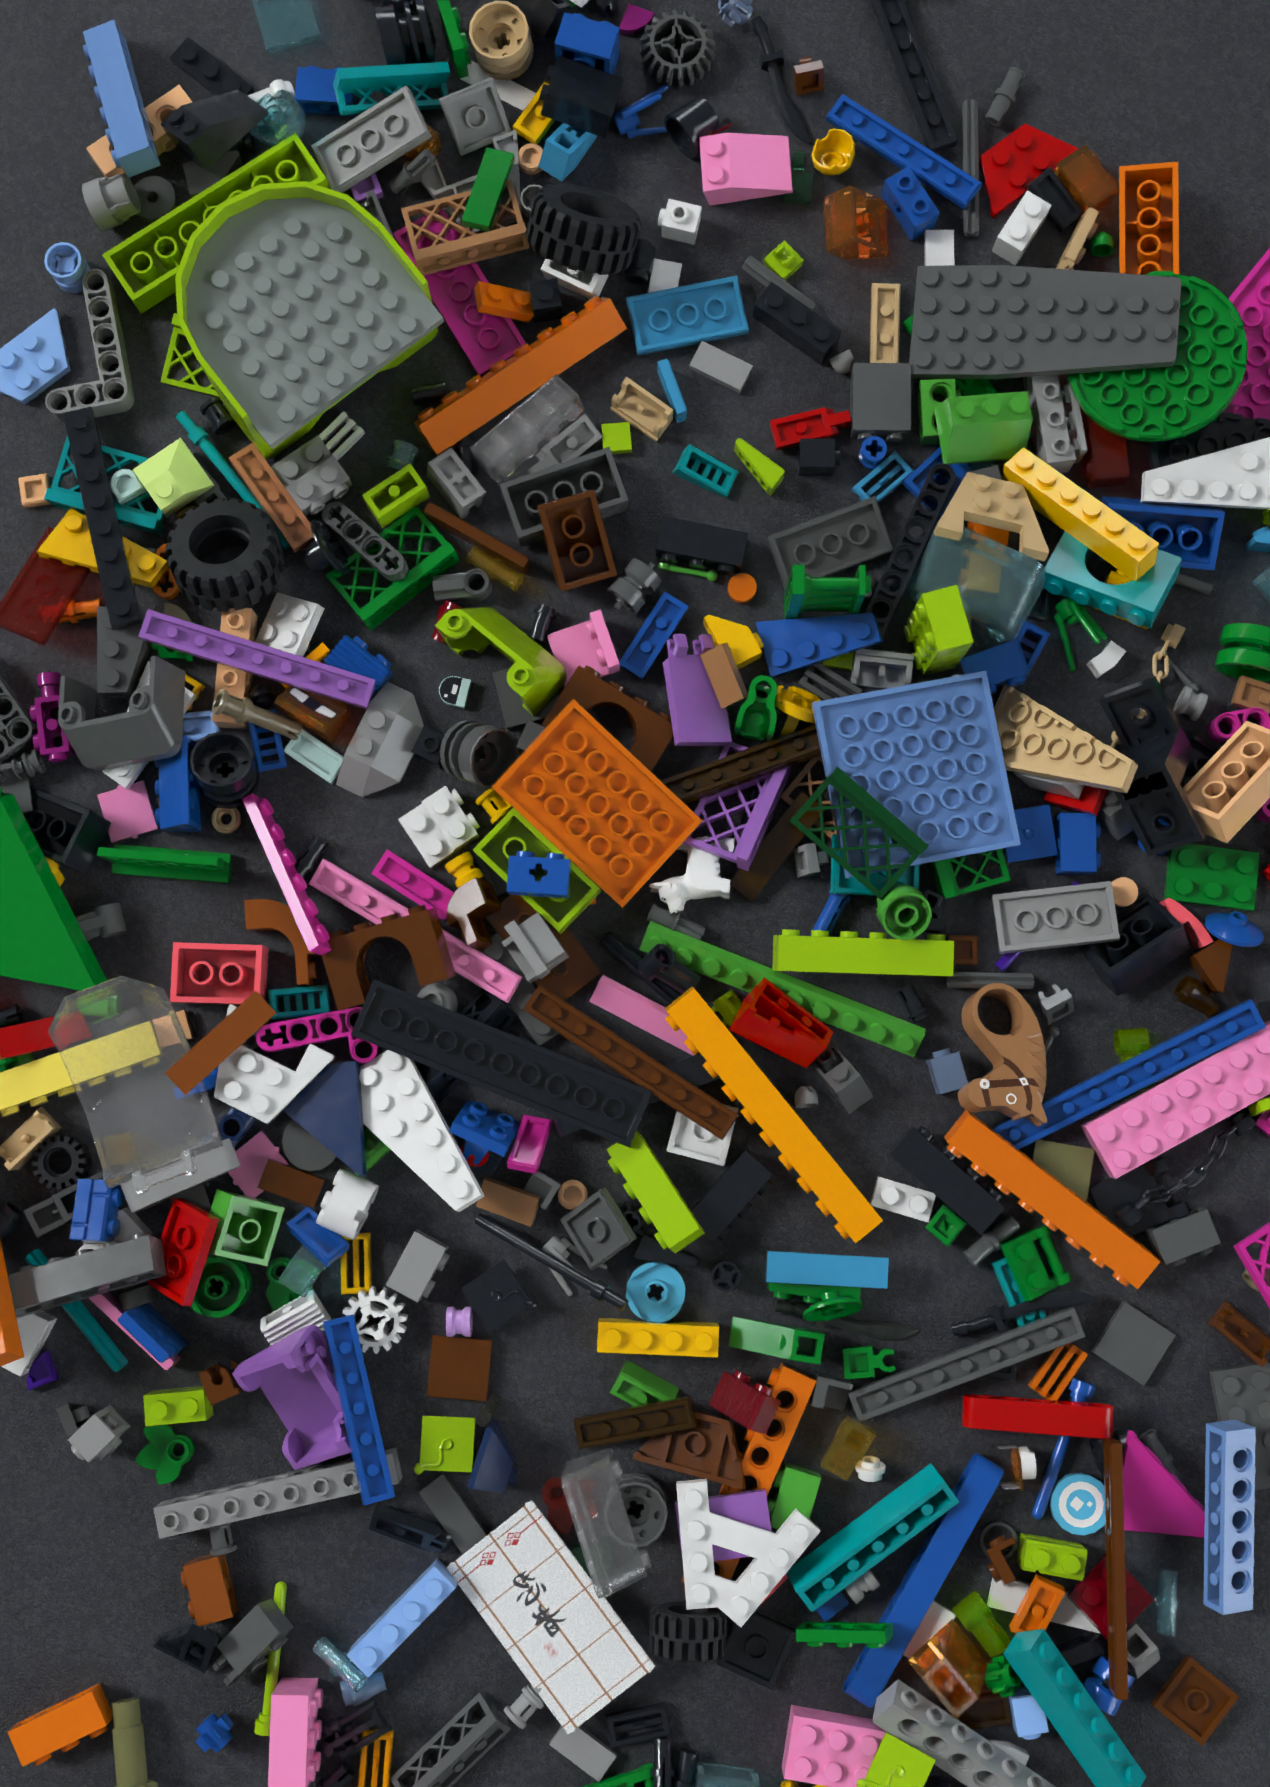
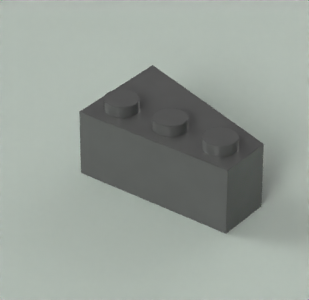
M156 605L138 606L142 623L114 630L110 625L107 607H97V693L106 700L130 699L133 692L137 689L139 679L146 667L145 663L150 648L152 647L151 642L141 640L138 636L147 609L163 613Z

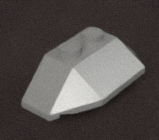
M389 682L382 687L370 702L344 754L336 782L337 786L364 798L401 782L414 756L411 751L424 727L414 694Z

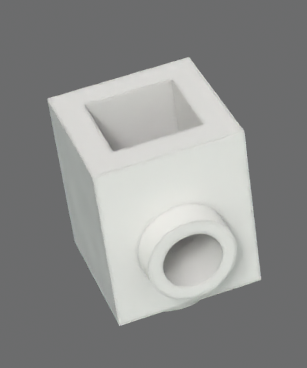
M668 199L666 209L661 208L657 225L662 226L661 237L694 245L701 221L702 206Z

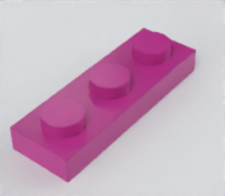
M386 850L371 874L418 905H425L426 910L436 908L438 917L446 922L448 903L454 892L391 851Z

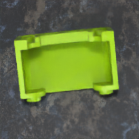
M491 607L450 610L435 625L449 648L459 656L464 653L463 651L475 650L481 654L490 644L514 664L507 672L506 679L508 685L520 696L523 701L522 707L534 718L566 681V670L560 661Z

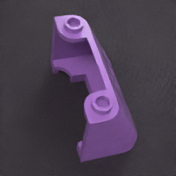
M309 1325L295 1331L241 1362L234 1370L232 1375L244 1391L252 1392L260 1386L289 1431L284 1438L282 1452L294 1470L351 1452L326 1338L319 1327Z

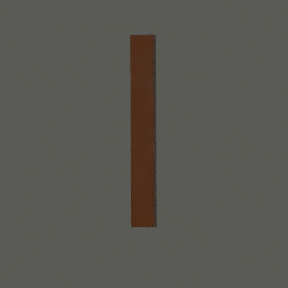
M541 985L537 987L523 1008L525 1012L633 1083L652 1091L651 1094L720 1140L723 1141L739 1115Z
M1115 1438L1103 1440L1109 1690L1117 1700H1128L1122 1443Z

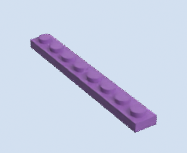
M147 609L138 636L141 640L364 709H368L376 684L375 679L150 609Z

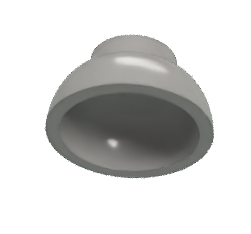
M429 984L422 988L417 997L454 1012L457 1010V997L454 991L445 984Z

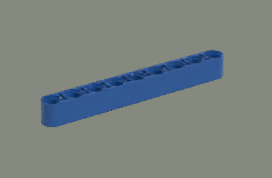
M975 1453L970 1459L952 1491L959 1503L936 1519L878 1622L893 1623L894 1636L881 1648H868L865 1645L844 1683V1693L869 1708L873 1707L876 1703V1698L883 1691L999 1485L1004 1473L1002 1467L978 1453Z

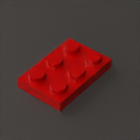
M174 1197L160 1239L162 1240L167 1275L149 1280L147 1284L181 1306H192L219 1219L184 1198Z

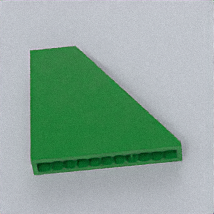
M0 787V976L97 993L107 988L108 981L14 795L3 793Z

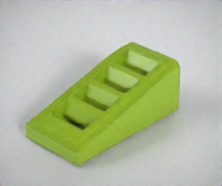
M738 438L735 442L734 452L766 493L771 496L783 481L784 469L746 441Z

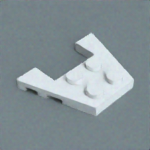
M229 1004L226 1017L237 1007ZM309 1044L296 1071L241 1045L218 1066L214 1098L269 1124L334 1059L335 1055L313 1044Z

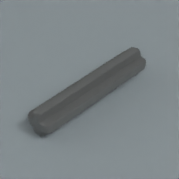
M753 256L745 260L742 270L762 286L767 288L772 281L814 311L816 304L768 267Z
M953 972V976H946L948 988L981 989L992 983H1003L1014 989L1030 990L1034 987V975L1032 973Z

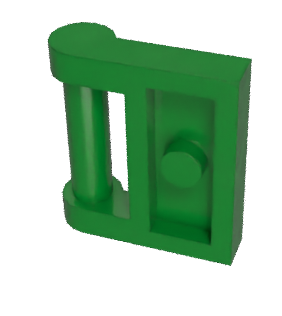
M1045 1224L1001 1245V1249L1024 1301H1031L1072 1280L1069 1272L1064 1271L1049 1236L1051 1231ZM1036 1239L1039 1240L1054 1275L1051 1278L1048 1277L1033 1242Z

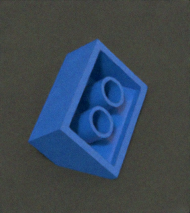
M183 735L182 746L176 755L170 758L154 760L155 767L159 768V779L155 780V794L160 800V808L156 809L155 818L157 826H160V829L166 833L202 832L201 793L190 764L191 753L197 743L187 735Z

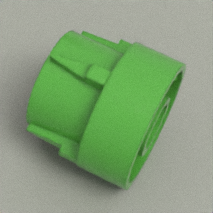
M895 882L881 899L877 897V918L886 932L892 937L901 940L912 939L919 936L928 927L932 916L931 906L918 889L901 882Z

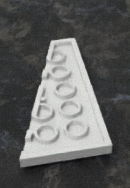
M1270 437L1145 471L1142 473L1141 503L1270 510Z
M386 1050L372 1061L361 1066L359 1080L361 1082L363 1124L455 1211L460 1212L483 1198L484 1194L452 1133L449 1132L450 1129L414 1061Z

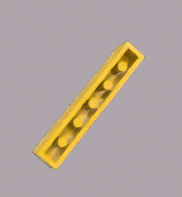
M1023 447L1004 464L1003 480L1024 485L1032 508L1133 581L1139 580L1155 565L1159 546L1157 541Z

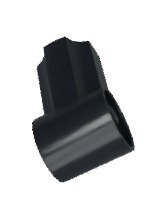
M664 944L655 945L638 963V970L646 980L655 982L660 979L681 994L691 987L695 988L701 978L700 975L676 961L672 949Z

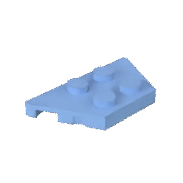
M55 308L0 348V394L8 395L13 400L26 405L71 371L69 359L65 352V339L61 331V318Z

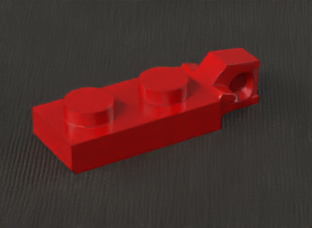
M823 407L773 419L770 421V428L776 451L799 446L800 439L832 438V436L838 435L839 429L850 427L852 421L849 410L834 413L833 409Z

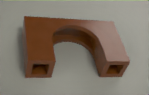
M587 665L585 668L578 666L541 726L547 727L572 699L586 711L598 706L617 708L629 718L633 727L634 738L629 752L651 772L673 737L671 717L662 712L657 715L649 710L650 705L639 697L630 698L624 694L625 689L613 681H610L608 684L599 678L601 674Z
M421 905L408 909L409 915L399 918L398 913L381 917L382 923L372 926L370 921L353 926L355 932L344 934V930L329 933L330 939L328 942L332 950L322 955L338 1011L364 1004L370 990L365 969L366 954L370 946L383 936L395 938L407 947L414 963L420 987L456 976L436 908L426 910V906Z

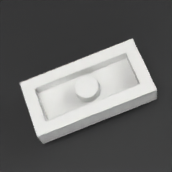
M877 1177L870 1205L929 1222L936 1195L929 1191Z

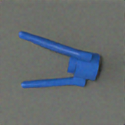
M663 85L628 107L613 113V118L620 135L627 133L628 139L641 135L668 133L665 126L636 129V126L640 125L637 112L661 100V94L668 90V85Z

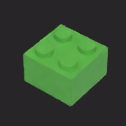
M217 1189L209 1213L218 1218L219 1222L209 1253L267 1266L285 1208L267 1200Z

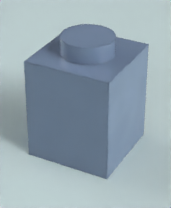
M950 1048L933 1052L934 1058L926 1060L936 1094L960 1089L968 1083L959 1052L951 1053Z

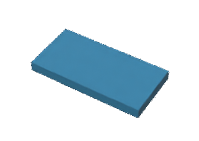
M737 275L626 297L637 356L699 344L702 341L709 342L749 333Z

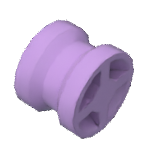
M447 1307V1337H453L455 1334L471 1337L472 1307H465L463 1310Z

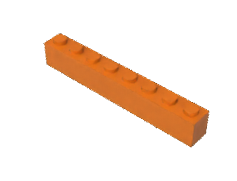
M599 296L591 298L584 304L585 309L577 314L575 311L567 314L560 320L561 325L555 329L549 327L537 335V341L531 345L525 343L513 351V357L507 361L501 359L489 367V373L483 377L477 375L465 383L467 386L459 393L453 391L442 398L443 403L435 409L428 407L418 414L419 419L414 422V425L431 452L439 455L626 330L627 327L611 299L606 297L600 298Z
M965 1110L944 1136L949 1144L947 1149L959 1159L963 1156L967 1157L973 1162L970 1165L971 1168L983 1177L989 1174L996 1180L994 1185L1006 1195H1009L1011 1192L1020 1198L1018 1204L1032 1214L1034 1211H1037L1044 1217L1041 1221L1054 1232L1058 1229L1063 1231L1067 1235L1065 1240L1077 1250L1083 1247L1091 1253L1089 1258L1102 1269L1106 1265L1114 1271L1112 1276L1125 1287L1130 1283L1139 1289L1161 1262L1153 1252L971 1112Z

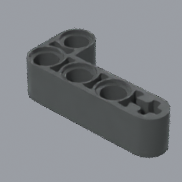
M1 673L0 743H4V750L0 754V764L10 762L34 746L33 735L38 734L37 724L32 722L30 714ZM8 703H12L11 712L3 715V707ZM24 726H28V734L24 738L19 739V730Z

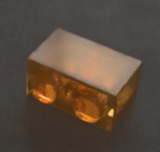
M1086 144L1058 162L1054 170L1055 175L1084 213L1090 207L1097 211L1101 210L1114 200L1119 190L1115 178L1111 174H1107L1101 166L1098 155L1094 151H1090Z

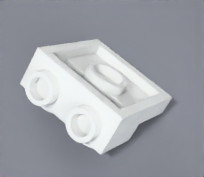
M444 786L421 801V805L398 819L431 869L479 838L476 829L480 828L471 812L465 815L460 808V805L464 802L455 788L449 791Z

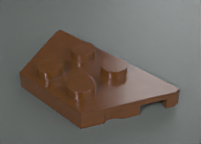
M694 1411L697 1423L695 1428L650 1436L640 1450L633 1454L632 1459L745 1490L746 1484L733 1422Z

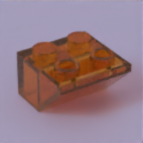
M953 1619L907 1659L954 1718L957 1719L979 1698L988 1662Z

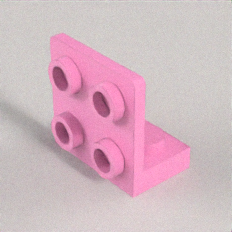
M601 609L589 613L590 620L547 635L553 656L561 662L566 670L567 677L564 687L578 666L583 668L586 665L592 667L601 674L599 678L620 671V663Z

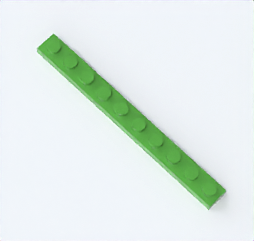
M650 921L639 949L648 953L655 945L664 944L672 949L676 961L690 970L748 993L765 977L818 1020L911 1057L915 1056L925 1036V1028L780 971H772L770 967L678 931H672L670 928Z

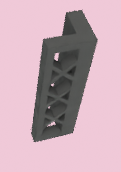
M479 1692L411 1757L390 1780L394 1787H405L402 1780L411 1772H417L415 1784L412 1787H451L512 1728L505 1718L494 1712L485 1695ZM481 1706L486 1716L478 1724H471L473 1712ZM456 1729H462L460 1741L455 1746H448L451 1733ZM434 1750L439 1751L437 1763L432 1768L426 1767L428 1756Z

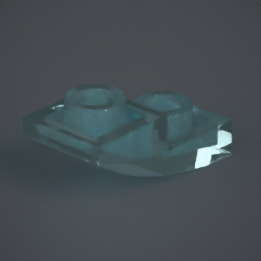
M302 1244L280 1276L278 1282L300 1296L306 1297L320 1272L325 1271L326 1266Z

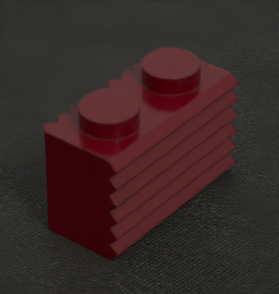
M735 1370L734 1374L724 1371L709 1405L752 1431L762 1434L768 1433V1428L771 1427L770 1423L773 1421V1417L776 1415L775 1412L781 1404L780 1400L772 1396L773 1389L759 1382L756 1385L751 1384L752 1377L741 1371Z

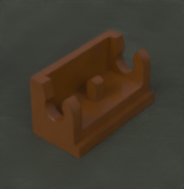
M1225 1301L1207 1324L1252 1363L1264 1367L1268 1362L1265 1355L1270 1351V1337L1230 1303Z
M232 1360L231 1367L235 1370L239 1363ZM220 1363L214 1364L199 1373L210 1405L243 1391L237 1384L234 1376L231 1377L229 1371L222 1367Z

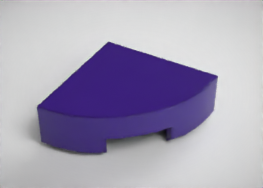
M49 1350L40 1354L31 1365L27 1375L28 1391L59 1379Z

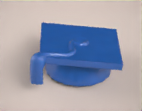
M1050 804L1014 810L1021 845L1005 848L1007 863L1058 855Z

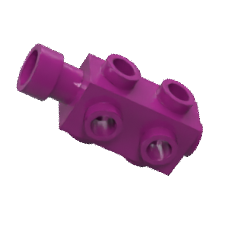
M45 672L37 675L38 688L42 691V697L34 698L35 705L30 706L31 720L33 723H37L38 734L33 735L34 748L36 752L40 751L41 756L49 759V762L66 761L67 756L76 755L60 727L58 719L53 718V713L59 710L61 673ZM62 738L63 746L56 747V741Z

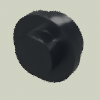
M257 685L248 692V698L253 702V705L262 709L270 708L277 700L275 691L269 685Z

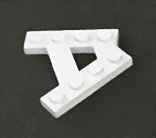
M707 1479L676 1481L686 1609L718 1607L737 1625L742 1627L819 1534L820 1528L797 1508H795L776 1533L709 1511ZM712 1544L753 1557L754 1559L736 1581L715 1575Z

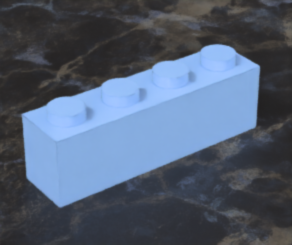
M437 1558L351 1646L346 1656L369 1677L456 1588L457 1578Z

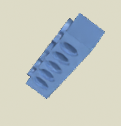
M1236 1419L1206 1423L1203 1604L1222 1615L1253 1610L1256 1428Z

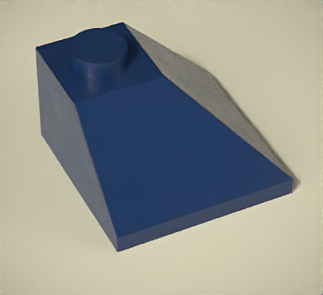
M491 1418L486 1427L467 1485L468 1488L504 1493L507 1485L513 1486L518 1471V1468L513 1467L515 1456L496 1419Z

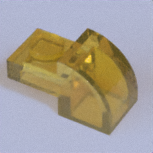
M847 1416L836 1430L835 1438L822 1458L820 1466L847 1481L858 1461H862L876 1437V1431Z

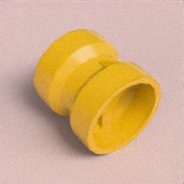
M469 851L455 857L445 865L448 873L457 878L455 881L457 888H460L475 877L479 879L484 878L481 870L474 868V859Z

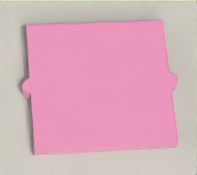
M145 781L133 783L129 790L118 785L117 789L97 795L104 819L112 822L108 829L111 843L129 838L138 839L139 835L159 829Z
M263 1130L235 1151L241 1166L228 1172L234 1180L233 1184L238 1185L246 1196L257 1198L265 1191L257 1187L269 1158L289 1165L280 1153V1147H275Z

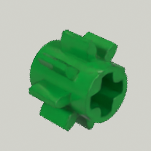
M1004 1655L992 1658L993 1663L987 1664V1668L984 1671V1680L987 1687L993 1691V1694L1000 1693L1002 1698L1015 1695L1014 1690L1020 1689L1022 1680Z

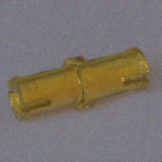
M477 546L470 550L466 558V562L487 573L489 579H496L513 591H516L524 580V575L505 565L504 560L499 557L495 559Z

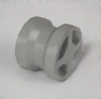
M1185 686L1175 703L1173 711L1176 714L1184 713L1189 716L1190 720L1197 721L1207 703L1208 695L1204 693L1197 694L1193 692L1191 687Z

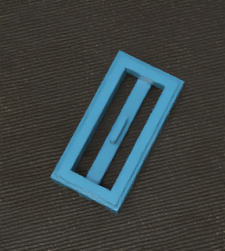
M667 358L658 361L657 373L669 405L673 409L676 424L686 421L687 407L671 364Z
M895 451L852 488V492L855 495L857 494L861 501L869 499L903 469L905 473L876 497L879 505L899 488L903 481L914 471ZM894 461L897 462L898 465L867 492L862 490Z

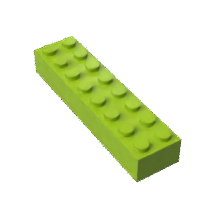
M294 133L105 252L102 256L140 314L176 292L175 276L190 235L221 202L260 184L307 181L328 189L330 187L325 175L297 134Z

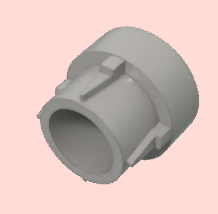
M118 174L109 178L106 176L98 177L82 185L87 208L95 223L103 231L119 226L129 220L131 216L141 212L138 194L126 174Z

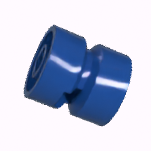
M1100 1654L1092 1668L1094 1676L1087 1677L1083 1686L1099 1709L1115 1716L1123 1700H1117L1109 1690V1685L1103 1682L1105 1678L1109 1679L1108 1657ZM1128 1671V1691H1129V1689H1130L1132 1683L1134 1682V1680H1135V1678H1136V1677H1135L1131 1672H1129V1671Z

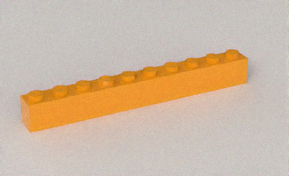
M689 988L665 1008L669 1015L664 1019L675 1032L679 1029L684 1032L688 1038L683 1042L694 1055L700 1052L706 1059L703 1067L713 1079L719 1075L725 1083L721 1089L733 1102L735 1099H738L744 1108L740 1112L751 1125L754 1122L759 1124L763 1129L759 1135L769 1148L776 1145L782 1154L778 1156V1159L788 1171L794 1167L801 1176L796 1181L807 1194L811 1191L816 1194L819 1200L815 1204L826 1217L832 1214L838 1221L834 1227L844 1240L851 1237L856 1244L883 1221L882 1218L695 988Z

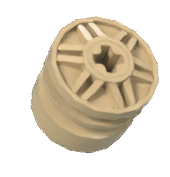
M493 1L484 4L475 12L470 21L469 36L479 67L486 75L496 80L508 81L522 75L529 68L534 53V46L524 13L518 6L508 1Z

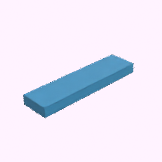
M767 1251L766 1282L888 1289L889 1258Z

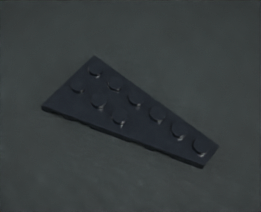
M1222 412L1208 425L1189 435L1166 441H1146L1151 470L1270 437V421L1265 418L1251 419L1242 417L1240 414Z

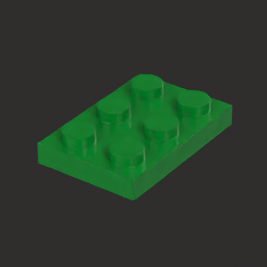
M1188 844L1169 850L1164 899L1171 898L1180 903L1254 911L1260 853Z

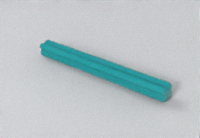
M40 1249L33 1250L25 1257L28 1265L42 1266L48 1264V1259ZM80 1300L61 1305L113 1372H118L128 1363L126 1357Z

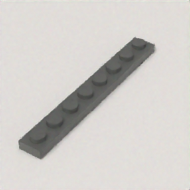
M1070 1307L848 1391V1395L858 1421L862 1422L1086 1336L1074 1307Z

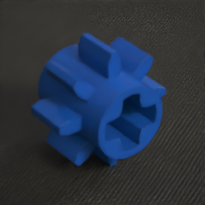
M213 1712L196 1728L200 1736L195 1742L204 1753L211 1748L217 1753L232 1739L233 1734L229 1730L234 1723L225 1713L217 1717Z

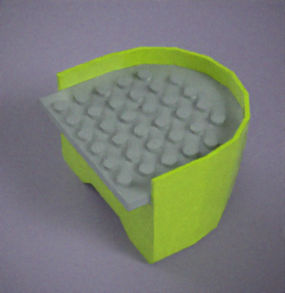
M307 181L260 184L221 202L190 235L175 276L177 320L191 349L226 409L249 440L254 443L265 460L274 458L308 433L327 410L377 373L397 367L432 341L438 334V326L444 322L442 315L432 304L428 281L383 224L349 195Z

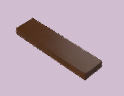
M428 503L424 509L426 518L432 523L526 575L530 568L527 556L433 503Z

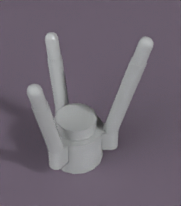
M554 1235L542 1247L544 1251L571 1267L573 1266L566 1260L570 1255L566 1249L581 1256L577 1247L566 1237L560 1240ZM603 1263L599 1267L605 1270L607 1269V1264ZM549 1268L566 1294L572 1296L573 1292L563 1276Z

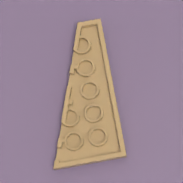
M1007 684L1003 686L994 707L1006 770L1128 793L1138 765L1133 760L1097 740L1086 731L1084 732L1044 705H1040L1026 694L1019 692L1013 687H1008Z

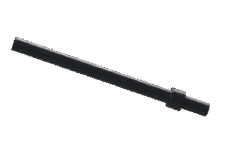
M482 1213L477 1216L475 1224L588 1290L593 1298L600 1302L605 1300L621 1311H624L627 1307L629 1300L610 1290V1285L600 1279L597 1281L593 1280Z

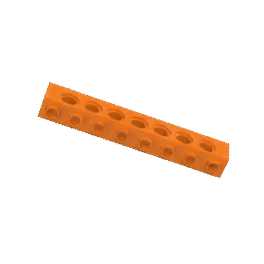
M782 1362L779 1369L773 1368L767 1384L771 1385L770 1388L773 1389L772 1396L776 1398L781 1391H789L792 1394V1400L788 1405H779L778 1410L775 1412L776 1415L773 1419L780 1422V1428L777 1432L762 1434L748 1428L745 1431L743 1440L746 1441L743 1452H739L744 1476L749 1475L756 1479L754 1487L743 1490L722 1484L719 1495L766 1489V1494L768 1495L817 1382L815 1377ZM758 1447L765 1448L768 1451L766 1459L763 1461L752 1459L751 1455L754 1449ZM740 1558L714 1561L719 1565L715 1575L731 1580Z

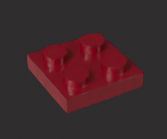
M1105 1554L1084 1576L1083 1581H1079L1066 1596L1108 1641ZM1125 1569L1126 1624L1128 1628L1154 1599Z

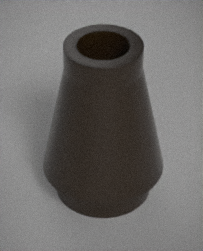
M1186 976L1174 989V994L1179 1002L1203 1013L1206 1017H1211L1219 1008V1003L1213 999L1198 978L1193 979L1190 976Z

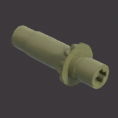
M139 1697L112 1702V1737L117 1784L115 1787H158L157 1782L148 1780L144 1726L141 1722Z

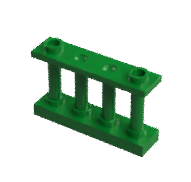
M792 565L784 594V620L797 619L798 614H803V611H847V615L861 614V604L866 593L871 591V575H866V565H859L854 578L810 577V574H805V565Z

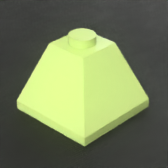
M181 438L133 469L166 518L214 487L212 481Z

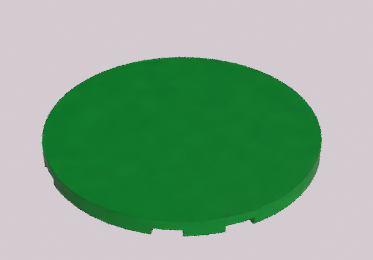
M1154 271L1146 274L1177 277L1181 280L1176 363L1173 366L1068 374L1071 390L1082 410L1105 430L1127 439L1147 442L1166 441L1198 431L1212 422L1227 408L1238 392L1245 374L1248 342L1243 321L1232 302L1208 282L1195 276L1188 277L1174 274L1173 271Z

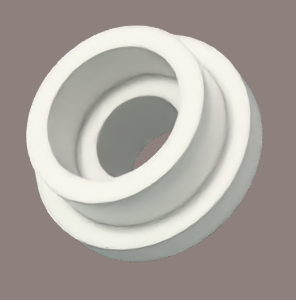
M864 1456L855 1463V1470L858 1472L859 1479L866 1482H877L882 1479L886 1465L875 1456Z

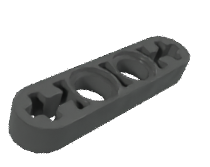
M332 502L325 506L322 518L326 525L386 579L395 582L407 575L408 564L401 553L349 508L340 502ZM334 514L341 515L345 523L342 525L340 521L332 518ZM353 528H362V534L358 538L351 539L348 537L349 532ZM374 544L382 545L381 551L377 555H369L367 553L370 546ZM387 557L394 565L398 564L399 567L396 570L389 568L385 561Z

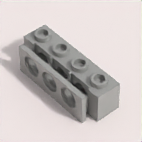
M1068 374L1022 377L1024 390L1028 391L1036 456L1059 473H1067L1074 463L1081 461L1087 451L1080 406L1071 390Z

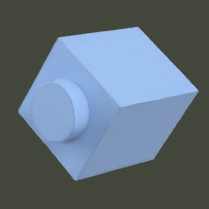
M1027 1688L1014 1690L1015 1695L1008 1696L1012 1725L1017 1736L1031 1740L1039 1738L1041 1733L1049 1732L1046 1715Z

